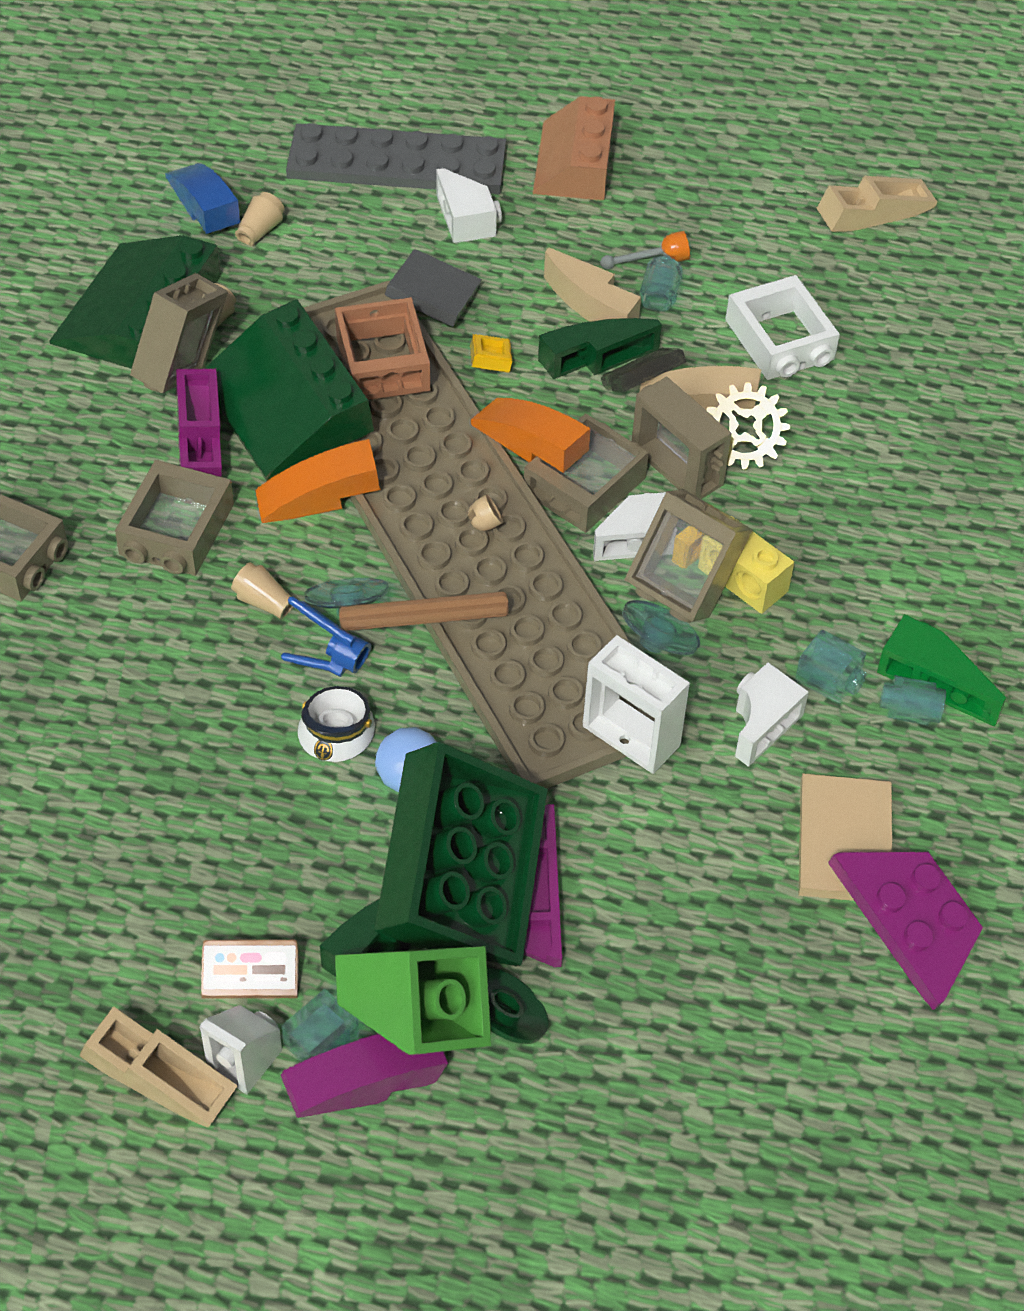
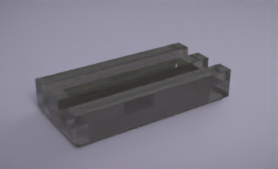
M662 347L604 374L601 380L606 390L612 389V391L620 390V392H624L687 361L683 349Z

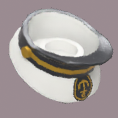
M328 687L314 693L303 703L302 718L298 725V738L303 749L309 755L322 761L341 762L357 756L370 744L374 736L375 722L368 700L360 692L349 687Z

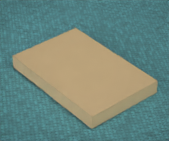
M802 773L800 781L799 896L854 901L828 862L838 852H892V793L890 781Z

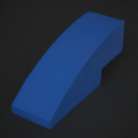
M197 163L165 173V177L192 220L197 219L206 234L240 223L237 198L221 177L211 168Z

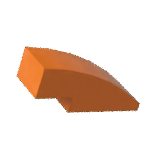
M496 398L471 419L472 426L526 461L531 462L537 456L562 473L589 451L591 428L568 415L531 401L515 398Z
M366 439L346 444L317 454L291 466L255 489L261 522L289 520L342 509L340 498L380 490L370 440Z

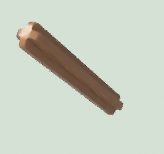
M505 592L352 605L342 606L339 609V621L342 630L351 631L503 617L508 615L509 604Z

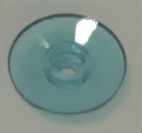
M374 578L339 579L315 585L307 589L304 596L305 601L322 608L336 609V614L339 617V609L341 607L375 602L389 592V585L386 581Z
M631 600L622 609V616L625 622L640 637L641 645L647 650L654 653L665 651L679 655H691L698 650L700 639L695 630L687 622L673 617L668 609L642 600Z

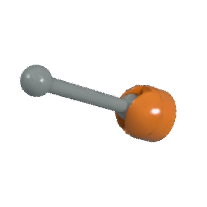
M684 231L674 232L664 238L661 247L617 257L605 255L601 258L600 264L602 268L609 270L615 264L661 254L671 262L689 260L690 250L687 236Z

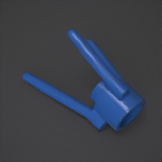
M293 596L289 597L288 603L333 635L326 649V654L331 656V662L290 653H283L281 659L303 666L326 670L339 677L344 674L346 669L354 674L357 673L369 656L371 644L342 630L340 626L306 602L299 601Z

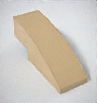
M864 176L858 187L829 185L817 206V210L832 232H845L917 216L935 208L937 200L922 179Z
M550 247L545 251L544 278L555 293L584 319L597 321L639 318L641 296L614 286V273Z
M702 366L677 369L642 378L640 391L645 386L653 385L667 376L705 410L708 406L718 408L720 403L717 401L716 395L719 393L728 398L731 396L729 392V386L734 385L738 392H744L745 383L750 382L752 392L757 393L761 369L739 366ZM741 400L735 404L740 409H753L756 401Z
M114 1006L85 1043L79 1055L113 1079L178 1115L207 1128L238 1086L158 1029L152 1034Z

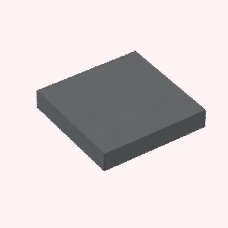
M414 249L388 283L385 295L393 300L412 297L415 310L447 325L454 326L477 293L482 279Z

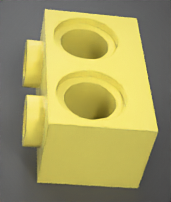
M752 531L725 587L762 614L789 591L794 561ZM706 535L703 539L699 568L709 575L724 544Z

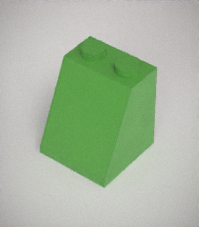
M485 946L335 955L337 1004L405 1053L415 1055L491 1046Z

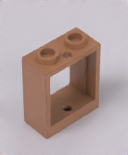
M412 297L335 308L336 337L343 365L368 400L430 391V361ZM405 334L410 352L409 355L356 362L351 341Z

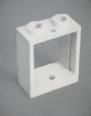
M797 275L729 295L726 322L767 380L780 376L790 377L799 370L812 366L822 367L831 360H835L840 334ZM794 311L810 333V336L775 346L759 322Z
M616 635L588 662L583 727L654 774L680 747L690 683ZM619 696H622L623 698H625L626 700H628L629 702H631L632 704H634L635 706H637L638 708H640L641 710L655 718V721H652L651 719H649L648 717H646L645 715H643L642 713H640L639 711H637L636 709H634L633 707L619 699ZM627 739L629 743L623 744L620 740Z

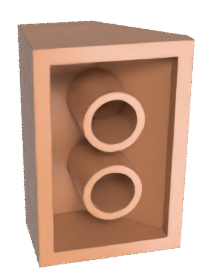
M580 96L544 120L533 194L604 201L613 133L615 99Z

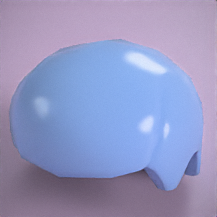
M417 727L399 728L383 739L376 753L375 767L384 785L399 793L405 754L436 743V740L430 733Z

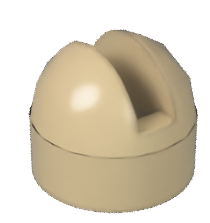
M484 495L470 505L468 517L472 520L473 528L488 531L503 523L502 515L489 495Z

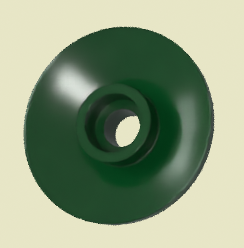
M487 967L490 1031L514 1043L531 1044L539 1041L548 1029V1015L542 1002L536 998L535 993L525 983L515 976L496 968Z

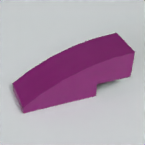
M176 369L179 466L221 477L220 416L216 369Z
M375 1034L341 1045L283 1070L281 1078L296 1117L301 1118L378 1104L386 1101L391 1092L424 1087L436 1083L448 1062L443 1051L410 1055L380 1034Z

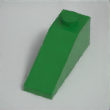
M906 614L903 615L883 648L877 673L995 727L1006 700L1004 694L943 631L932 627L924 621H919Z

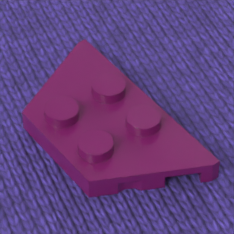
M554 804L545 805L524 955L552 967H561L562 945Z
M838 852L833 855L828 864L922 998L933 1010L938 1008L945 1001L983 929L982 925L929 852Z

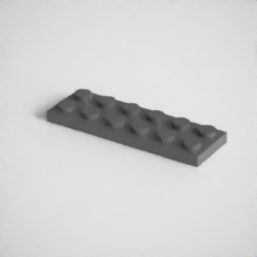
M296 123L286 167V178L436 190V169L444 168L487 186L490 194L500 195L506 139L490 136L478 137L424 133L420 131H397L382 128L369 129Z

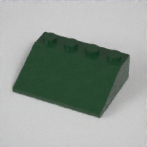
M185 235L120 243L49 340L50 344L132 369L154 292L195 273L213 283H217L221 277L217 245Z
M298 299L261 315L204 368L216 369L219 409L266 482L299 462L322 452L346 445L374 431L368 399Z
M440 741L406 753L374 931L407 944L428 949L485 946L486 961L521 966L548 789Z

